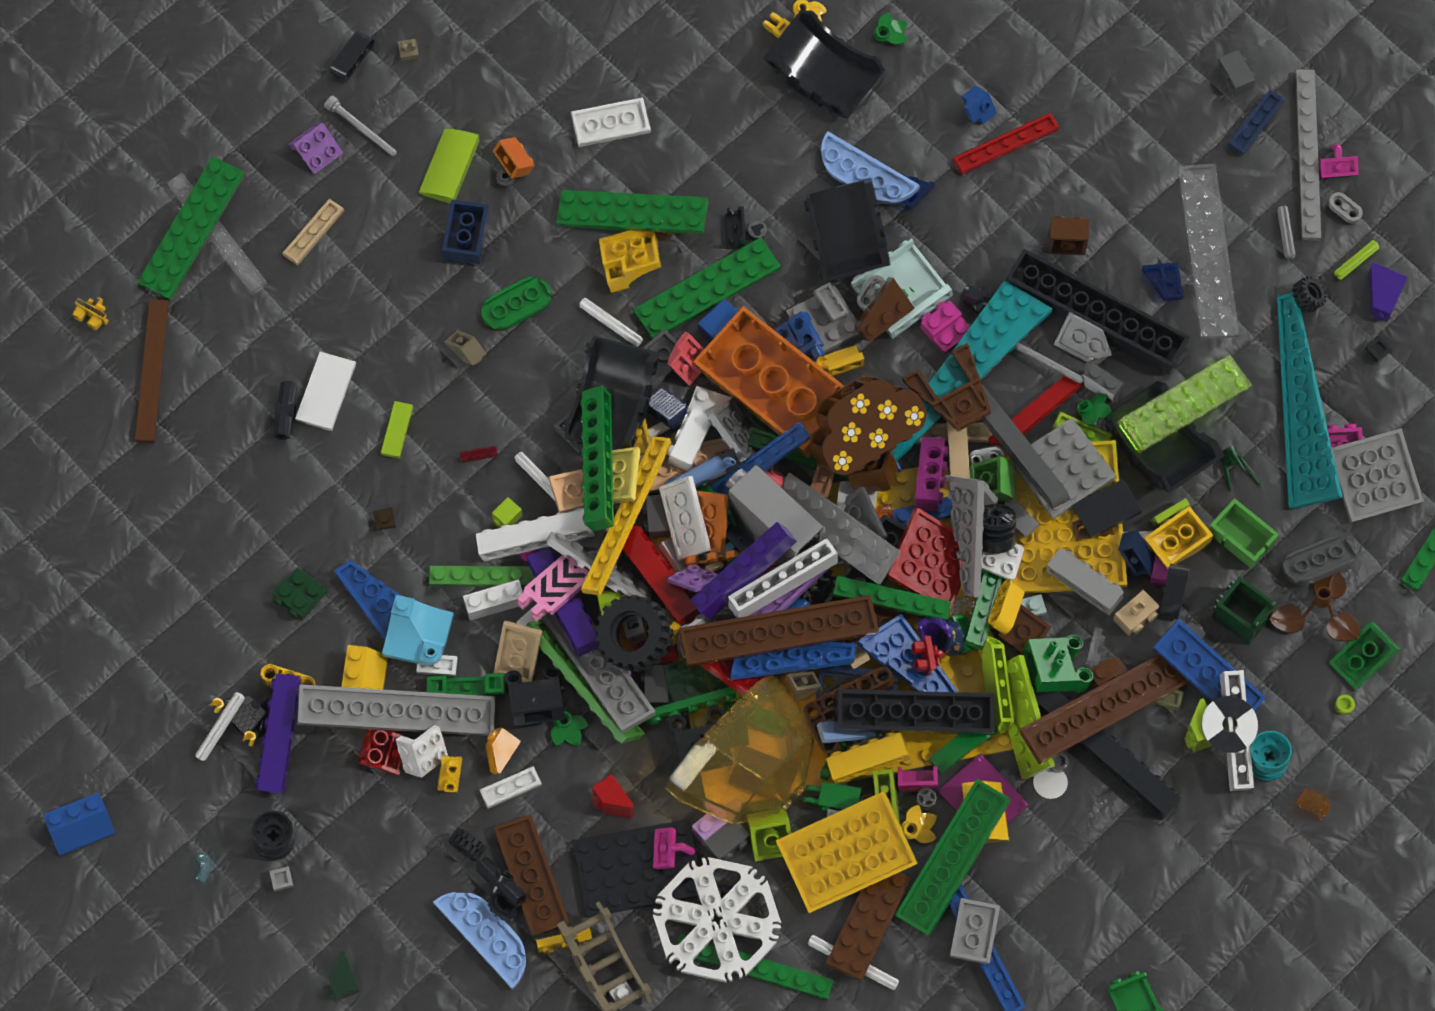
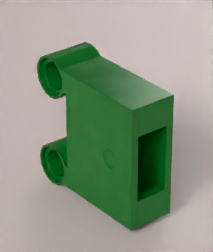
M1069 635L1065 638L1028 639L1023 648V653L1035 693L1076 691L1082 693L1086 691L1093 680V673L1084 667L1079 668L1075 672L1071 661L1076 658L1083 646V641L1079 636Z

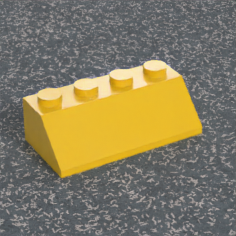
M348 645L341 687L383 690L388 657H384L381 652L368 647Z

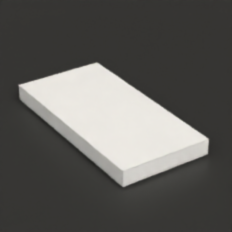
M643 98L571 112L578 147L651 133Z
M319 352L295 420L332 431L356 362Z
M687 476L659 487L677 560L684 561V558L687 556H698L711 551L693 476Z

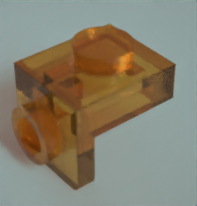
M1307 787L1296 802L1298 807L1315 813L1316 817L1320 820L1329 812L1331 803L1325 794Z

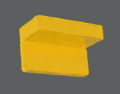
M856 345L824 356L828 360H825L823 364L829 365V368L825 369V371L831 376L864 366V356L862 352L859 353Z

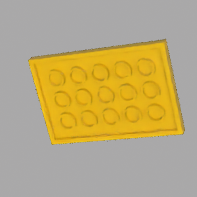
M885 791L776 840L809 913L918 864Z

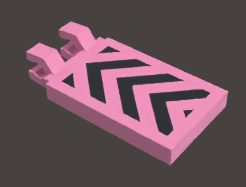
M562 555L524 587V592L517 598V605L523 610L534 600L537 605L530 611L532 613L531 618L536 622L546 613L553 615L581 591L589 571L585 568H580L573 557L567 558Z

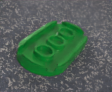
M523 278L484 301L481 309L482 321L491 330H508L546 309L551 301V289L548 283L541 278Z

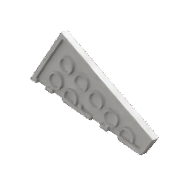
M945 475V479L949 481L950 491L947 492L948 499L952 500L953 505L950 513L954 540L958 541L959 551L956 552L957 559L961 560L962 565L959 571L962 594L970 597H980L983 550L982 533L984 530V481L956 475Z
M551 531L547 538V545L567 558L573 557L580 568H591L597 553L586 551L582 545L577 542L572 543L568 541L563 534L558 532L554 533ZM615 564L606 586L617 593L623 592L627 596L638 595L651 600L652 587L643 579L639 580L633 577L634 575L627 570L622 571Z

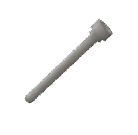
M335 96L328 98L324 104L327 110L340 114L389 155H396L397 152L393 147L341 107L339 99Z
M1018 343L1014 348L1077 383L1084 381L1083 377L1021 343Z

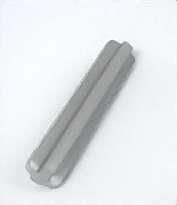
M1280 206L1277 213L1284 255L1286 259L1295 257L1289 212L1287 206Z

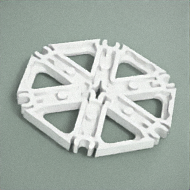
M707 857L709 865H707L706 859L702 858L703 865L697 867L695 861H692L693 870H691L688 863L657 895L656 903L661 904L662 908L653 910V913L656 914L653 915L666 959L672 955L669 959L670 964L674 960H679L680 964L676 968L678 971L681 970V973L727 983L725 974H728L727 978L732 982V973H737L739 978L742 979L743 973L741 969H743L746 977L777 944L779 936L773 935L772 931L781 929V920L768 881L760 885L764 882L765 877L762 876L758 880L754 878V875L757 873L756 869L752 870L753 867ZM721 868L738 872L741 879L721 899L713 875L714 870ZM685 878H692L701 905L676 900L672 897V892ZM756 893H761L765 898L769 916L762 919L739 914L738 912ZM713 910H715V913L719 918H723L720 920L721 929H719V926L716 922L711 921L714 919ZM671 920L696 927L679 945H672L665 928V922ZM733 934L761 940L762 946L749 960L744 961L739 956ZM713 940L721 964L720 968L712 970L694 965L693 960Z

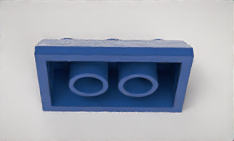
M99 792L43 814L59 856L116 834Z

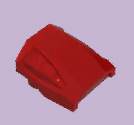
M369 729L360 750L358 764L398 776L402 760L398 752L396 739L402 735L386 730Z

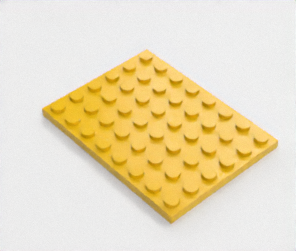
M1116 440L1091 442L1117 476L1114 481L1102 489L1119 481ZM1006 452V454H1007L1006 459L1009 460L1011 457H1010V456L1008 455V453ZM1015 470L1014 500L1039 523V527L1026 539L1016 530V543L1024 547V552L1016 577L1012 581L1024 590V594L1073 591L1046 572L1047 564L1060 548L1065 551H1071L1079 561L1087 562L1092 570L1096 573L1101 572L1106 576V580L1112 584L1116 583L1121 588L1127 587L1126 563L1123 556H1121L1122 554L1118 551L1123 534L1122 523L1113 528L1114 535L1109 534L1105 537L1098 536V538L1081 539V541L1076 542L1072 522L1080 520L1073 508L1053 520Z

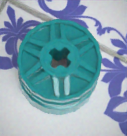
M1264 731L1259 733L1250 746L1253 775L1263 781H1275L1286 773L1292 755V747L1289 740L1279 732Z

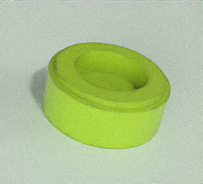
M1341 695L1335 702V709L1341 715H1349L1355 708V701L1349 695Z

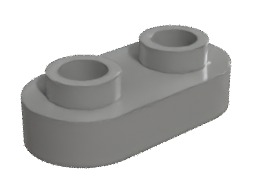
M1337 192L1331 195L1328 205L1333 212L1347 223L1355 224L1360 221L1363 214L1360 206L1343 193Z
M874 275L868 279L857 297L860 309L865 311L874 300L877 292L885 284L883 277ZM875 284L880 285L878 289L873 288ZM870 300V303L864 304V301Z
M999 445L979 448L970 453L969 463L970 465L979 463L975 460V457H978L980 462L992 459L993 453L997 457L1001 456L1006 458L1007 454L1005 449Z

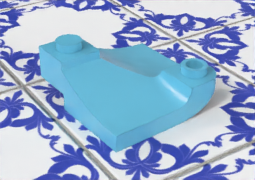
M396 595L391 610L382 656L421 665H434L438 663L445 649L454 613L420 603L413 598ZM431 651L435 652L433 655H428Z

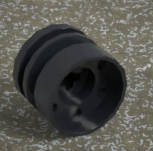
M1003 504L985 505L982 551L993 554L1008 552L1016 545V512L1011 507Z
M275 810L266 811L257 816L251 831L254 849L258 855L271 861L281 860L288 856L293 850L295 843L293 825L289 817Z

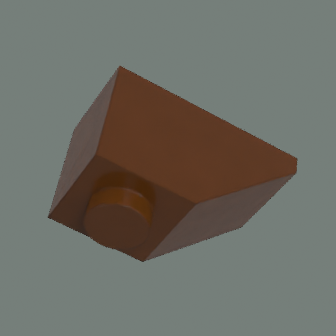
M1118 657L1105 660L1090 669L1093 673V680L1090 685L1095 689L1128 670Z

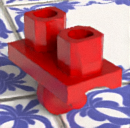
M925 636L922 641L913 642L911 645L913 654L922 655V659H916L915 671L925 672V676H931V672L936 670V666L941 665L940 659L945 657L944 651H938V646H932L931 636Z

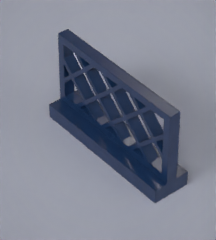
M848 665L821 668L819 683L822 687L817 690L816 699L829 693L837 685L841 687L840 683L844 680L850 679L853 681L873 670L859 667L853 669L852 666ZM892 673L894 684L891 687H893V691H897L899 677ZM824 675L832 676L837 683L827 689L823 684ZM882 675L880 681L887 680L888 675ZM834 701L827 707L832 708L831 706L834 705Z

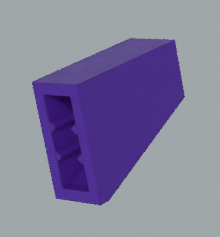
M1373 262L1368 272L1370 314L1378 320L1388 321L1405 285L1407 276Z

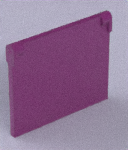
M981 753L938 790V793L957 812L964 801L962 783L975 782L976 779L1000 782L1003 794L1012 799L1005 810L1007 824L1029 806Z

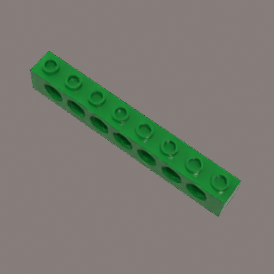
M603 386L582 391V399L580 401L582 407L581 423L583 427V432H581L583 441L581 453L583 456L582 488L584 490V498L582 503L584 515L582 518L584 524L593 532L614 526L611 394Z

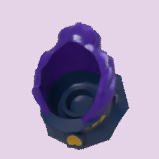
M926 617L918 621L917 630L921 634L922 640L925 636H931L932 646H938V651H944L946 656L954 657L963 649L965 635L959 622L949 619L945 622L938 617L932 619Z

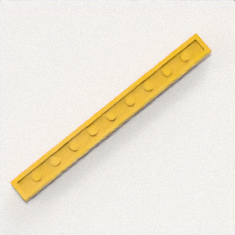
M652 436L639 464L635 501L620 504L614 517V526L609 528L581 587L583 593L601 596L672 444L670 438Z

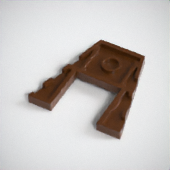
M968 343L951 351V355L969 382L938 399L919 369L902 378L903 383L918 394L924 402L958 432L991 414V409Z

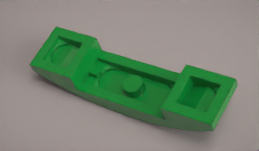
M505 673L460 678L427 677V692L478 696L498 695L505 693Z
M994 726V733L991 735L959 734L937 751L929 761L933 766H937L938 772L942 775L956 765L957 761L985 741L988 742L994 738L999 732Z

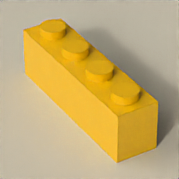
M892 732L887 734L886 738L880 740L878 738L871 739L863 746L854 745L848 751L842 753L841 751L834 752L826 760L835 784L908 760L910 755L901 732Z

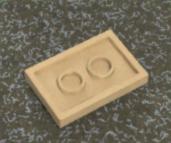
M504 621L494 673L506 674L509 671L516 670L521 673L523 682L533 681L542 630Z

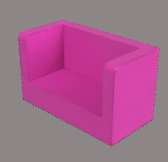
M933 766V770L902 771V767H898L899 792H919L923 788L938 791L937 766Z

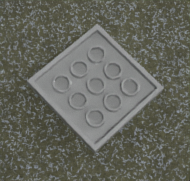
M1073 418L1031 444L1065 487L1070 500L1051 509L1015 463V470L1053 520L1070 510L1073 504L1093 495L1117 477Z
M1402 428L1332 448L1343 501L1350 523L1424 502Z

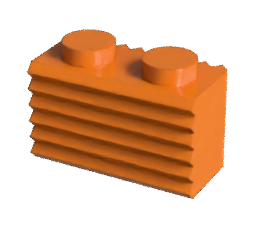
M516 137L501 139L493 149V153H495V156H497V159H499L511 179L527 176L535 167L532 158L528 156L523 145L519 143Z

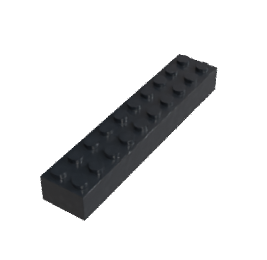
M1025 248L1005 280L1051 307L1052 313L1066 320L1070 312L1104 331L1108 343L1168 375L1171 374L1188 345L1190 336Z

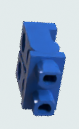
M800 311L787 320L788 322H784L774 329V331L807 357L811 355L814 360H817L818 357L825 356L822 349L824 343L812 325L809 313Z

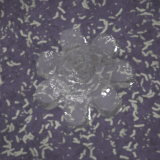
M962 597L961 600L956 598L954 601L955 606L950 608L952 616L966 615V613L971 614L974 603L966 597Z

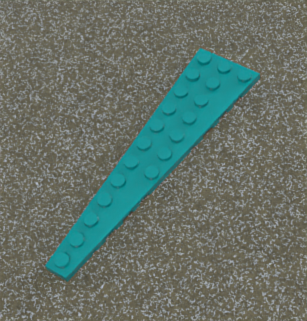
M1004 281L954 350L966 343L969 344L977 372L982 380L993 367L1002 361V358L1008 352H1011L1022 339L1028 336V333L1034 327H1037L1052 312V308L1009 282ZM950 354L928 384L939 399L965 385L969 380ZM923 400L922 402L927 412L926 422L917 433L912 435L913 437L909 441L896 445L897 448L892 451L896 462L930 428L936 425V422L941 418Z
M1294 292L1277 297L1288 505L1291 510L1343 498L1301 309L1298 306L1299 303L1295 302L1296 297L1292 295Z

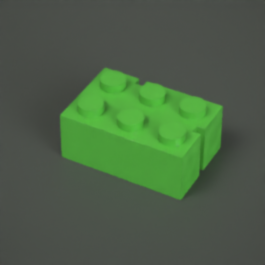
M1235 498L1209 527L1213 538L1220 544L1224 541V547L1251 569L1272 548L1279 537L1275 530Z

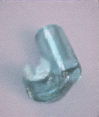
M199 853L196 856V861L200 864L201 870L196 879L205 883L213 869V865L207 853Z

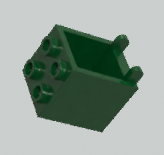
M1239 576L1236 581L1232 580L1229 583L1224 595L1221 594L1215 601L1212 609L1214 610L1212 618L1250 645L1273 615L1277 603ZM1233 598L1238 603L1231 611L1226 605Z

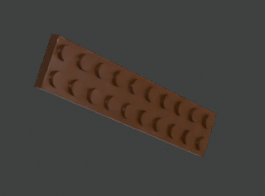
M871 595L679 628L687 667L879 633Z
M1157 655L1019 730V733L1038 764H1041L1190 682L1162 656Z

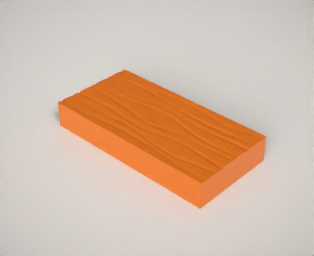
M744 306L693 361L702 374L779 436L798 422H802L812 438L814 432L819 429L815 416L819 403L844 387L843 384ZM811 439L797 448L807 458L812 454L810 449Z

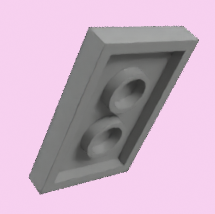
M961 898L950 957L986 965L990 964L1000 910L999 905Z

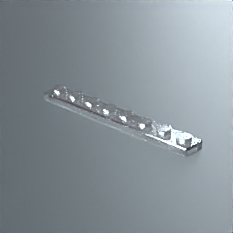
M183 173L167 182V186L183 205L194 187ZM218 220L208 239L253 295L267 286V281Z

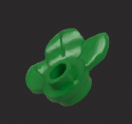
M890 13L882 15L878 20V26L874 30L875 39L879 42L888 41L893 45L905 43L907 37L903 33L906 29L907 21L892 20Z
M1106 394L1096 395L1090 401L1086 399L1079 402L1077 413L1082 417L1083 423L1089 426L1095 425L1098 418L1102 419L1111 412V408L1104 403L1107 398Z
M564 711V719H567V723L562 724L561 720L554 721L555 726L551 730L552 740L556 746L561 745L564 741L573 746H579L582 740L580 730L586 729L588 723L582 716H572L571 713Z

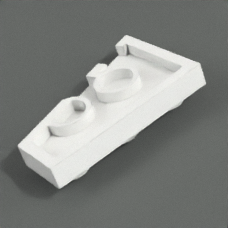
M696 386L687 412L690 415L692 409L709 415L732 397Z

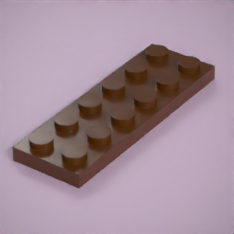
M531 814L493 827L508 871L514 877L513 881L527 893V899L521 907L532 938L558 929L557 924L562 921L567 926L570 925Z
M899 872L861 890L826 961V966L862 982L911 881V877Z

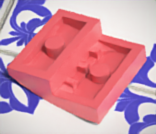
M685 331L677 341L668 359L667 364L689 386L701 373L693 361L704 348Z

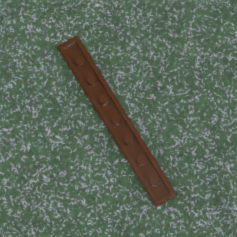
M149 300L135 434L136 442L155 443L169 309L168 300Z

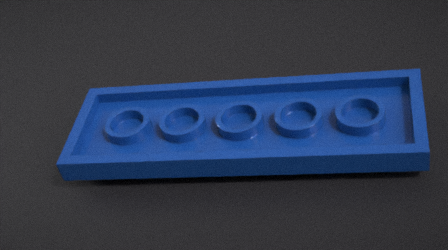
M1180 619L1170 627L1153 647L1160 656L1211 702L1222 697L1220 674L1224 671H1236ZM1244 678L1246 702L1255 711L1266 697Z

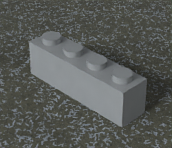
M1060 548L1047 564L1046 572L1107 615H1110L1123 599L1124 592L1118 584H1112L1106 580L1105 575L1101 572L1096 573L1087 562L1079 561L1069 550L1065 551Z

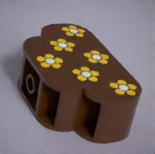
M861 376L819 403L815 415L819 429L814 432L810 441L812 455L822 468L837 474L847 475L854 471H861L865 468V464L870 461H877L881 458V454L893 451L897 448L896 445L901 442L909 441L913 437L912 435L924 426L927 417L926 408L919 395L911 390L892 386L887 381L871 376Z

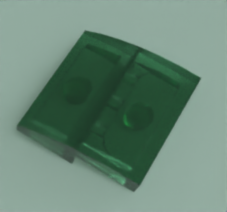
M685 659L663 665L665 680L672 703L710 693L704 676L706 671L702 666L687 667Z

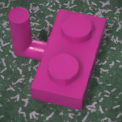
M1332 144L1330 147L1334 151L1335 158L1319 159L1321 178L1359 175L1358 156L1342 157V147L1338 144Z
M672 827L655 829L653 868L657 870L674 868L675 851H683L688 855H693L695 849L685 843H675L676 829Z

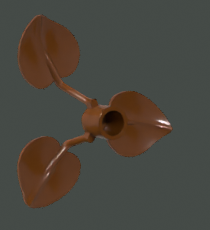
M1340 572L1314 582L1316 598L1312 599V603L1304 614L1301 615L1299 607L1293 604H1286L1279 607L1269 618L1270 623L1276 629L1290 634L1297 633L1305 626L1303 618L1308 615L1316 604L1320 608L1328 607L1332 620L1327 623L1326 630L1333 640L1340 642L1354 641L1359 638L1360 634L1358 623L1353 616L1341 612L1335 617L1332 610L1331 598L1337 599L1342 597L1347 589L1346 581Z

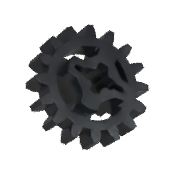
M827 570L823 574L824 577L818 578L800 598H805L811 605L824 603V600L832 592V588L835 587L833 580L836 577L831 576L833 570Z

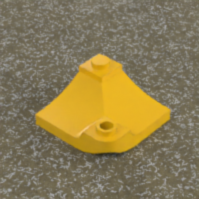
M629 230L599 239L602 262L611 293L627 289L629 284L638 277L661 268L658 240L654 232Z

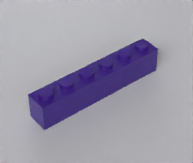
M776 522L690 600L702 615L711 619L728 604V596L753 582L797 542L785 526Z
M548 547L527 556L528 566L535 578L558 559L556 554L551 553ZM574 596L554 614L577 656L580 657L598 649L599 644L595 642V637L598 636V633L591 626L592 620L589 614H585L582 610L584 609L582 601Z
M276 673L275 678H272L271 690H273V695L268 700L270 714L265 719L267 733L262 738L264 752L263 756L260 755L258 766L261 767V770L255 782V786L258 787L257 790L260 792L284 795L298 708L299 685L302 683V679L299 676Z

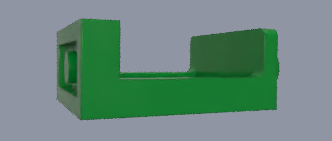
M1137 971L1130 974L1126 980L1117 979L1110 983L1111 986H1109L1107 992L1116 1011H1163V1008L1160 1009L1150 988L1146 972L1140 974Z

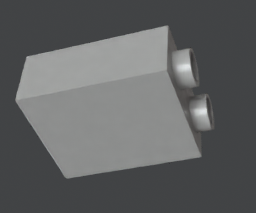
M757 465L748 473L743 469L738 470L728 480L726 484L730 489L728 508L732 512L737 526L754 542L776 522L785 526L797 542L775 561L776 564L782 565L822 541L823 526Z

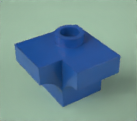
M974 86L961 96L969 121L975 123L978 120L984 124L997 114L989 93L981 88Z

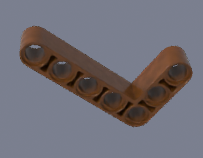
M879 667L808 703L804 707L803 712L821 750L827 757H830V754L841 751L839 742L822 743L817 724L819 722H828L827 719L834 716V707H827L829 702L834 701V692L838 689L862 690L863 685L867 683L871 684L868 690H886L894 684V676L888 668ZM882 675H888L887 680L880 681ZM813 710H818L816 716L810 717V713ZM835 744L832 750H826L827 745Z

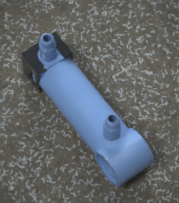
M725 449L701 465L666 481L664 485L687 476H693L695 488H698L740 466L732 450Z

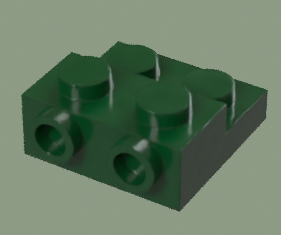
M297 567L287 580L284 579L272 592L274 603L279 607L284 606L295 619L298 617L303 621L328 591Z

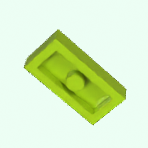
M1185 498L1150 521L1154 527L1158 524L1161 526L1170 520L1171 516L1177 515L1190 504Z

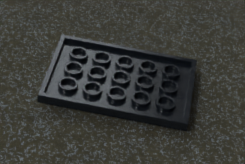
M690 819L573 840L587 918L599 913L596 906L597 902H600L603 908L607 907L610 913L659 905L656 903L657 895L688 863L691 870H693L692 861H695L696 866L699 867L695 850L693 855H688L683 851H675L674 868L659 870L653 868L655 829L672 827L676 829L675 843H685L695 849ZM685 878L672 892V897L676 900L699 897L694 880L692 878Z

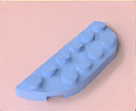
M828 131L825 134L821 146L823 164L828 173L845 185L872 178L877 203L895 204L905 201L920 189L919 184Z
M452 892L433 901V904L513 990L523 977L526 967V955L522 941L504 920H501L500 917H495V914L490 912L488 903L475 894Z

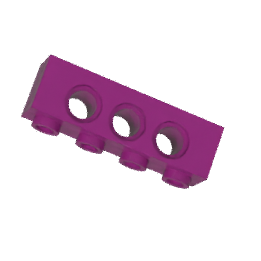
M922 437L915 508L938 511L939 504H943V492L940 491L941 488L945 487V477H942V473H946L947 461H944V457H948V446H945V438Z

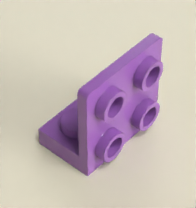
M323 122L314 124L288 143L292 150L298 151L313 174H316L343 154V151Z
M691 565L687 569L669 577L668 582L698 593L718 574L710 570L701 569L699 566Z

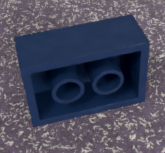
M451 200L442 246L443 260L480 265L490 215L489 205Z

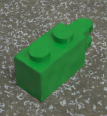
M822 781L821 787L805 786V790L809 792H819V799L804 797L803 802L816 804L818 807H822L821 810L828 812V809L841 811L859 803L861 788Z

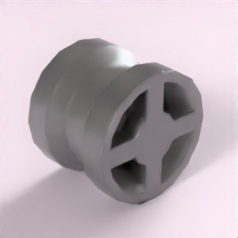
M930 788L921 789L918 792L916 804L923 811L932 810L936 804V793Z

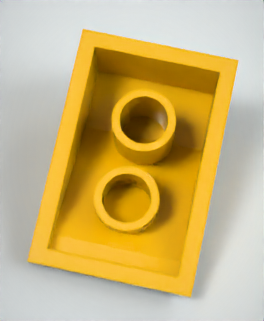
M1188 506L1144 537V541L1168 569L1170 563L1177 564L1210 544L1213 534L1191 507Z

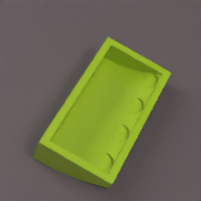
M444 129L419 194L451 204V200H456L479 144V135L461 130Z

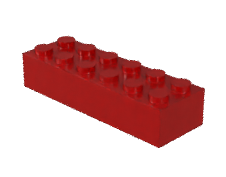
M633 525L623 550L681 627L685 624L689 625L701 614L690 600L693 596L688 589L668 582V578L675 575V572L641 527Z

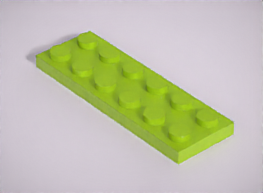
M1018 655L1006 661L1014 723L1008 730L1021 779H1029L1054 767L1055 764L1053 757L1038 764L1019 733L1021 728L1041 718L1024 655Z

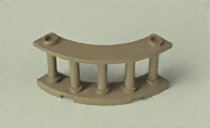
M597 902L596 906L599 913L574 927H568L564 921L557 924L565 944H568L571 956L592 996H595L601 1011H616L642 996L645 997L648 1004L652 1003L650 997L652 991L647 982L643 984L629 960L610 922L612 915L607 907L603 908L600 902ZM603 920L608 931L582 945L576 944L574 939L577 937L576 934ZM612 938L618 951L593 965H587L583 958L584 952ZM622 958L629 971L604 985H597L593 977L595 972ZM632 978L634 979L639 988L638 990L614 1003L607 1002L604 997L606 992Z

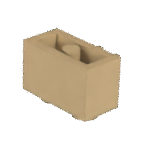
M1143 590L1115 613L1113 620L1128 636L1133 633L1138 634L1144 628L1143 624L1147 621L1152 622L1158 616L1159 605Z

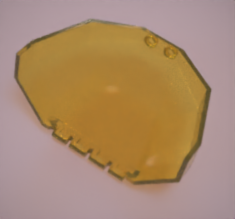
M769 675L757 681L742 696V699H739L729 709V712H726L716 722V725H713L704 734L706 739H700L669 778L665 788L680 802L734 825L776 815L782 809L786 811L793 803L791 800L795 796L798 798L805 790L804 785L815 739L813 732L787 686L774 675Z

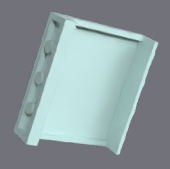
M913 239L902 242L894 252H888L890 266L866 271L863 274L860 273L851 282L852 288L859 295L871 276L879 275L885 281L888 277H892L900 288L909 294L907 298L915 309L886 330L892 339L920 320L925 314L935 309L941 302H945L953 296L950 286L944 283L917 249ZM875 284L873 286V288L878 289L880 287L879 284ZM865 300L864 303L869 304L870 300Z

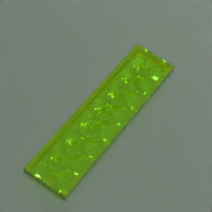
M1228 355L1121 418L1117 423L1137 452L1141 453L1245 391L1252 384L1232 356Z

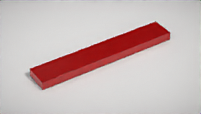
M1050 112L954 157L953 162L962 176L1058 131L1060 127Z
M1063 376L1012 418V422L1024 435L1084 385L1083 382L1077 383ZM994 435L988 438V443L992 446H1001Z

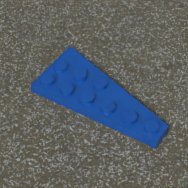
M349 560L334 570L335 574L385 641L395 596L400 594L391 590L383 582L378 581L366 570Z
M902 614L881 626L878 634L865 636L856 643L915 691L958 692L940 666H936V670L931 672V676H925V672L915 671L916 659H922V655L913 654L911 645L913 642L921 640Z
M829 642L737 658L733 662L731 680L854 664L856 644Z

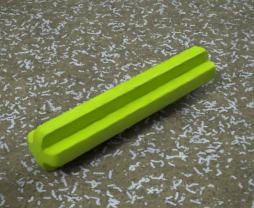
M1374 240L1369 242L1334 271L1335 278L1342 280L1379 250L1378 243Z

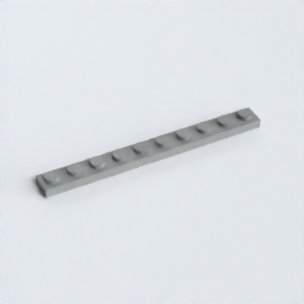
M1296 70L1302 241H1320L1321 217L1315 70Z

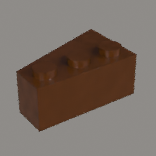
M888 277L881 290L877 292L874 300L854 326L865 341L871 342L915 308L895 279Z

